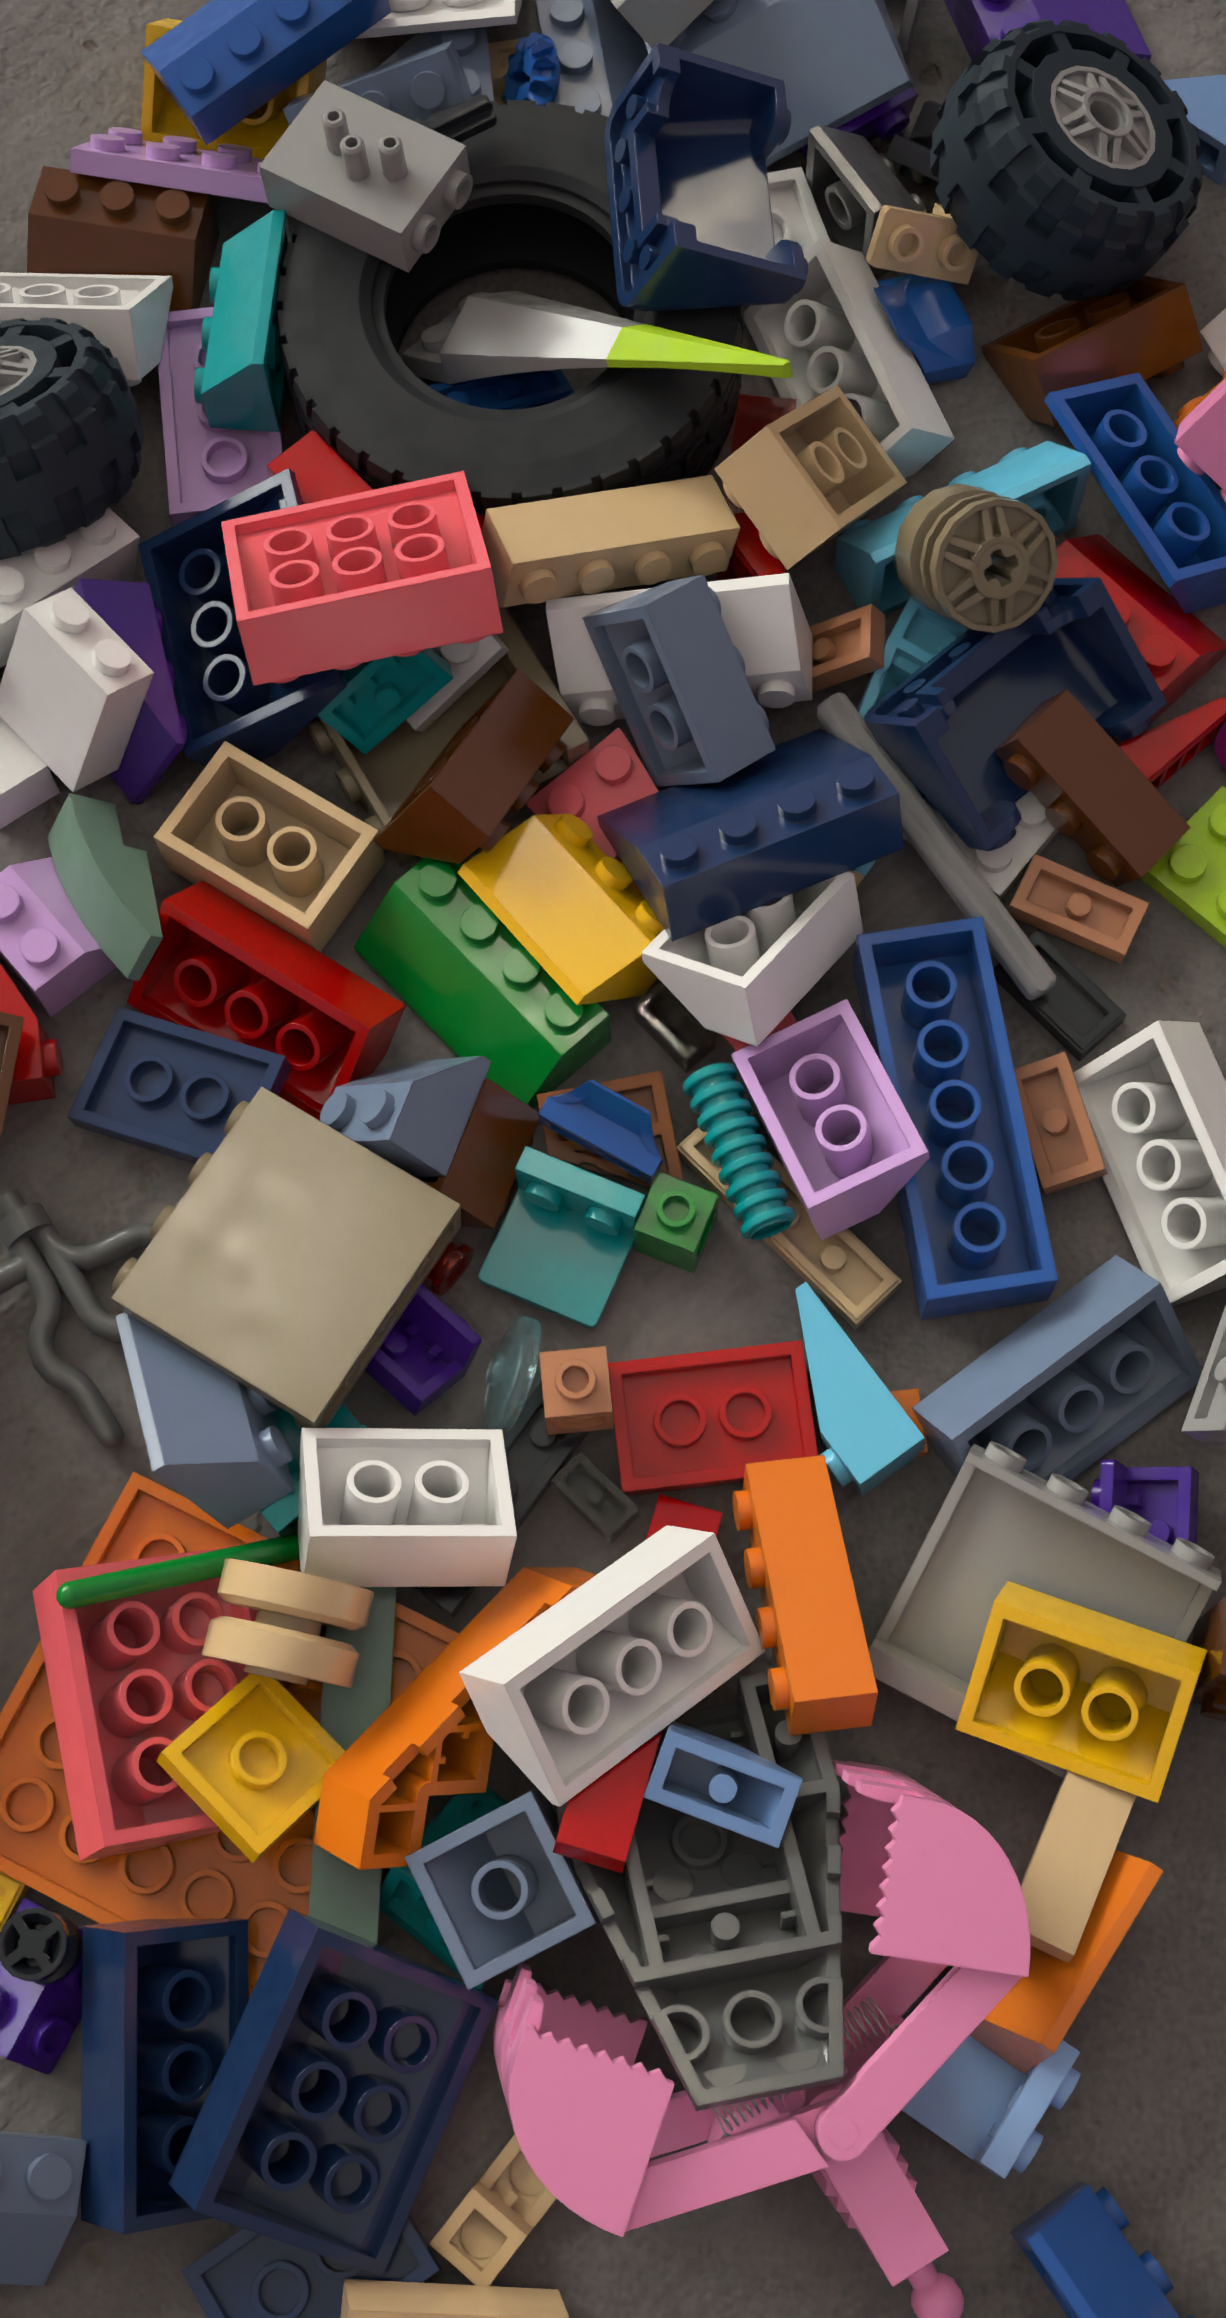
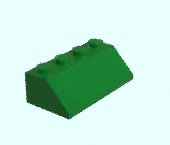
M424 857L394 882L356 941L354 950L457 1058L484 1056L491 1061L485 1078H489L534 1109L538 1105L537 1094L556 1090L611 1042L610 1016L598 1003L576 1005L457 873L462 867L461 863L456 864Z

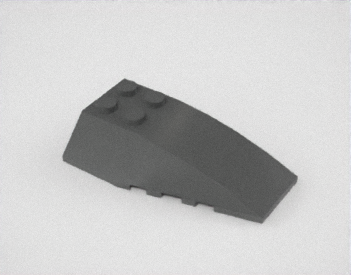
M768 1672L740 1676L738 1678L735 1703L686 1711L674 1721L738 1744L803 1778L779 1848L643 1798L622 1873L569 1858L696 2111L843 2082L839 1783L825 1733L818 1732L789 1736L784 1710L774 1711L771 1705ZM670 1724L662 1730L649 1780ZM567 1802L561 1807L554 1805L559 1828Z

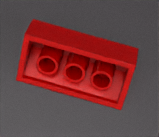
M204 880L162 901L158 914L163 939L140 980H134L127 1000L128 1004L149 1016L285 1056L292 1067L279 1097L319 1121L325 1102L333 1095L337 1086L373 1074L388 1051L405 1010V1004Z

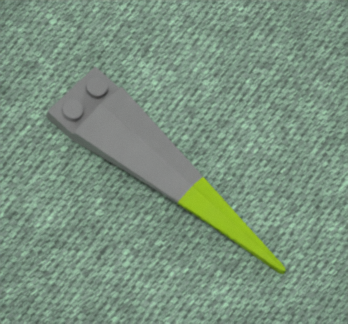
M518 291L476 292L466 296L459 302L457 309L439 324L426 329L421 334V339L401 354L405 365L415 376L446 384L523 372L604 367L689 369L784 379L794 377L790 361L787 359Z

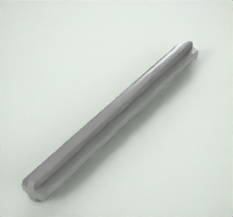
M838 692L825 699L817 708V718L828 733L871 755L899 792L902 832L967 919L983 917L989 949L1023 995L1029 1000H1034L1047 993L1057 981L1054 972L908 777L875 740L863 717L844 693Z

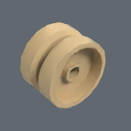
M225 1559L217 1593L225 1602L256 1610L257 1615L255 1622L229 1616H220L210 1620L202 1655L245 1665L244 1672L306 1686L309 1679L352 1689L360 1654L350 1644L320 1637L321 1627L323 1625L348 1631H356L366 1627L374 1592L358 1586L293 1570L237 1559Z

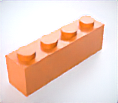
M819 1455L745 1464L743 1490L733 1492V1513L737 1531H748L751 1548L744 1550V1566L749 1589L760 1588L763 1607L756 1608V1627L760 1637L761 1649L772 1648L776 1668L768 1669V1687L772 1708L774 1711L784 1710L789 1736L872 1726L878 1690L825 1456Z

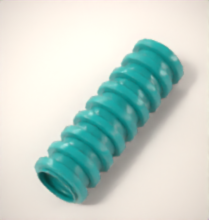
M731 1063L711 1064L692 1073L683 1083V1091L685 1095L693 1097L690 1101V1108L693 1113L700 1115L697 1119L699 1130L707 1132V1135L704 1137L706 1147L710 1150H715L711 1155V1160L714 1166L722 1168L718 1175L721 1184L729 1185V1188L726 1190V1197L729 1202L736 1203L733 1209L735 1219L744 1222L740 1227L742 1237L751 1240H761L774 1236L792 1224L796 1219V1212L794 1208L785 1205L789 1200V1195L785 1189L778 1188L782 1179L780 1173L771 1170V1167L774 1165V1159L772 1154L763 1151L767 1146L765 1137L761 1134H756L760 1125L757 1118L749 1116L752 1112L750 1101L742 1099L745 1094V1088L741 1082L734 1081L738 1076L736 1066Z

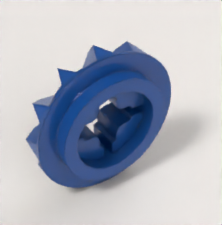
M531 32L528 37H521L516 44L515 54H510L508 57L509 68L507 74L503 76L505 90L501 96L502 102L506 105L507 100L536 101L537 106H546L547 102L554 103L560 81V64L556 46L549 36Z

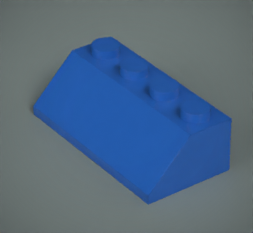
M211 0L142 50L141 54L207 146L386 17L392 10L388 0Z
M1140 373L1050 392L1044 400L1045 404L1074 449L1086 454L1091 462L1090 473L1184 613L1188 614L1226 603V502L1211 477L1206 473L1203 475L1195 474L1180 459L1177 453L1179 447L1174 443L1178 429Z
M1078 2181L1010 2231L1068 2318H1180L1165 2297L1166 2294L1174 2289L1171 2281L1148 2250L1137 2256L1121 2233L1130 2223L1105 2187L1094 2193L1089 2184Z

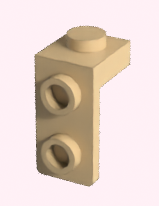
M935 203L932 214L884 205L879 212L867 252L866 262L876 268L968 285L978 251L975 248L970 250L956 232L958 226L950 214H945L941 204Z

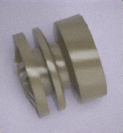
M953 484L935 489L913 505L899 528L894 553L898 578L913 600L928 610L945 618H950L971 630L992 633L1017 627L1040 609L1053 588L1058 565L1055 536L1042 515L1018 500L1000 496L995 492L980 487Z

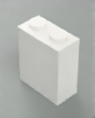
M69 588L24 608L0 684V717L72 792H75L119 769L154 672L72 588Z

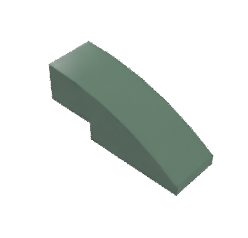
M69 793L47 836L55 869L67 897L97 944L127 979L139 981L163 939L147 851L123 846L116 804Z

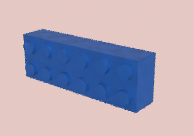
M983 917L857 935L852 965L865 1032L930 1156L897 1193L921 1320L1048 1301L1058 1281Z

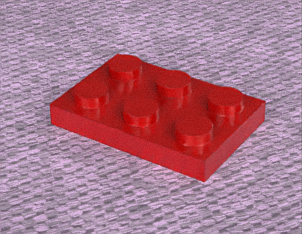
M802 1340L608 1363L623 1496L744 1482L745 1464L818 1456Z

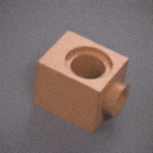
M606 1346L539 1352L547 1435L613 1429Z

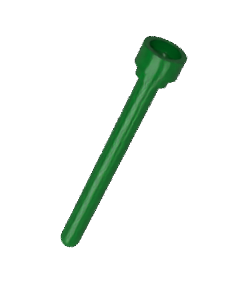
M298 1533L68 1581L60 1585L56 1593V1599L61 1607L75 1609L219 1578L222 1574L225 1559H237L269 1566L300 1560Z

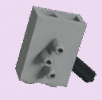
M324 80L259 165L268 205L276 210H285L287 215L409 273L423 253H429L433 249L439 238L442 226L455 209H461L469 199L473 187V178L470 175L466 145L461 142L496 125L497 117L493 105L486 95H476L417 123Z

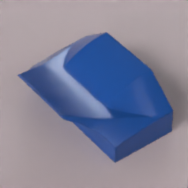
M913 274L877 281L879 287L873 289L898 338L911 349L927 383L966 378L975 363L973 328L951 282Z
M593 1079L567 1093L547 1097L538 1113L539 1124L649 1185L652 1184L663 1164L653 1136L650 1111Z

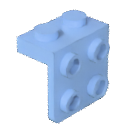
M969 2035L901 2111L993 2175L1005 2179L1011 2168L1021 2174L1035 2156L1044 2136L1034 2129L1046 2109L1051 2105L1055 2109L1060 2110L1080 2078L1081 2073L1072 2068L1080 2051L1062 2040L1053 2055L1023 2074Z

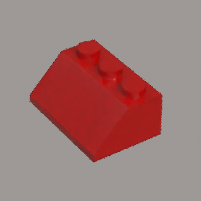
M1100 534L1066 539L1056 548L1058 565L1055 578H1101L1156 680L1167 704L1149 718L1150 724L1226 655V643L1192 613L1185 614L1178 602Z

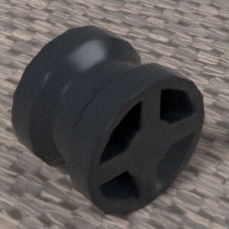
M26 1908L13 1914L3 1925L0 1932L1 1964L11 1976L40 1985L55 1984L70 1975L77 1967L82 1954V1938L77 1926L68 1917L43 1908ZM53 1937H55V1940L52 1941V1948L50 1951V1955L52 1957L50 1958L47 1954L49 1941Z

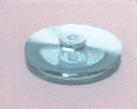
M524 1315L516 1316L506 1330L498 1351L494 1353L486 1375L487 1389L483 1409V1420L487 1429H502L503 1434L507 1433L517 1421L524 1407L533 1382L540 1352L541 1326L537 1319Z

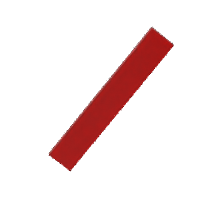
M659 1494L646 1540L666 1525L712 1532L717 1536L723 1513ZM662 1730L567 1802L553 1853L615 1872H623Z

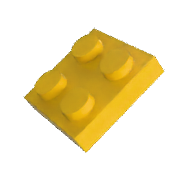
M250 1673L166 1747L156 1762L242 1853L254 1863L320 1801L323 1775L345 1750L276 1679Z

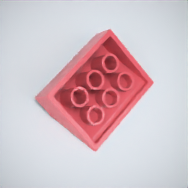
M464 471L221 522L236 620L253 686L269 682L287 683L302 675L330 669L348 670L357 667L363 662L391 656L409 657L422 652L424 649L457 642L462 644L475 643L486 636L503 633L492 567Z
M224 1548L59 1569L51 1573L32 1591L80 1862L146 1850L222 1831L156 1761L166 1747L250 1674L244 1672L245 1665L202 1655L210 1620L220 1616H229L255 1622L257 1611L225 1602L217 1593L221 1577L75 1609H65L59 1605L56 1599L57 1590L60 1585L68 1581Z

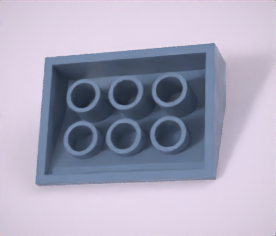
M714 0L668 45L784 81L787 109L791 113V126L785 141L780 146H776L766 159V167L807 145L809 130L815 126L822 125L833 129L838 128L913 87L884 0ZM645 42L649 54L652 48Z

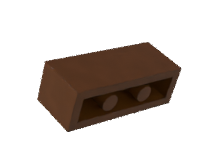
M1068 689L1043 701L994 750L1004 762V770L1008 777L1017 786L1030 791L1046 808L1045 815L1050 824L1060 833L1071 836L1087 854L1086 861L1093 872L1100 878L1112 882L1116 887L1142 878L1191 828Z

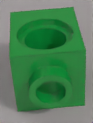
M657 1172L634 1227L635 1251L694 1274L717 1219L718 1194Z

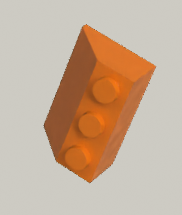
M1115 1850L1072 1960L1070 1962L1062 1961L1030 1945L1029 1976L1022 1977L970 2036L1023 2074L1053 2055L1162 1875L1163 1870L1152 1862Z

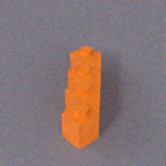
M523 1567L324 1773L313 1843L359 1870L408 1866L404 1857L421 1849L429 1796L486 1793L494 1740L486 1732L459 1672L596 1575L577 1567Z

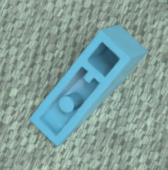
M804 1282L795 1291L823 1446L826 1448V1451L820 1455L825 1456L828 1472L836 1483L843 1488L851 1482L862 1497L916 1458L925 1449V1437L807 1282Z

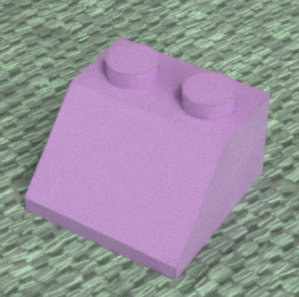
M52 857L9 865L0 872V959L50 1018H52L113 971L116 965L103 952L79 918L65 893Z

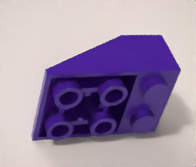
M80 578L73 590L154 672L119 769L110 773L133 804H142L156 783L161 780L174 758L184 748L187 738L186 721L183 715L178 714L173 691L175 684L174 668L172 663L166 660L162 643V615L160 610L154 607L149 583Z

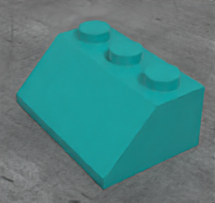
M272 210L224 242L220 267L211 268L209 295L211 303H214L212 317H204L201 333L202 349L204 353H207L205 367L196 368L194 376L195 402L204 405L210 428L267 432L280 431L287 379L279 346L276 309L281 267L288 244L292 242L285 210Z

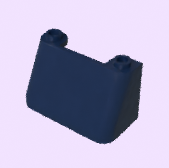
M656 42L615 101L610 111L604 134L618 301L622 306L648 312L785 304L802 290L808 275V263L804 258L802 247L797 242L786 239L780 240L775 245L766 159L776 146H780L785 141L791 126V113L787 109L783 80Z
M1055 578L1053 588L1040 609L1022 624L996 633L968 629L875 703L865 714L864 721L878 744L964 844L971 849L992 851L1004 846L1016 835L1015 827L1021 820V813L1015 803L1029 792L1017 786L1008 777L1004 770V762L994 750L1043 701L1068 689L1110 737H1116L1119 741L1131 739L1142 733L1150 724L1149 718L1166 705L1167 701L1101 578Z

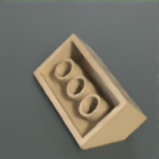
M712 475L489 508L486 509L481 533L492 567L498 606L503 608L527 603L537 604L547 600L582 594H597L606 590L636 585H652L661 581L703 574L707 576L715 572L726 571L740 526Z

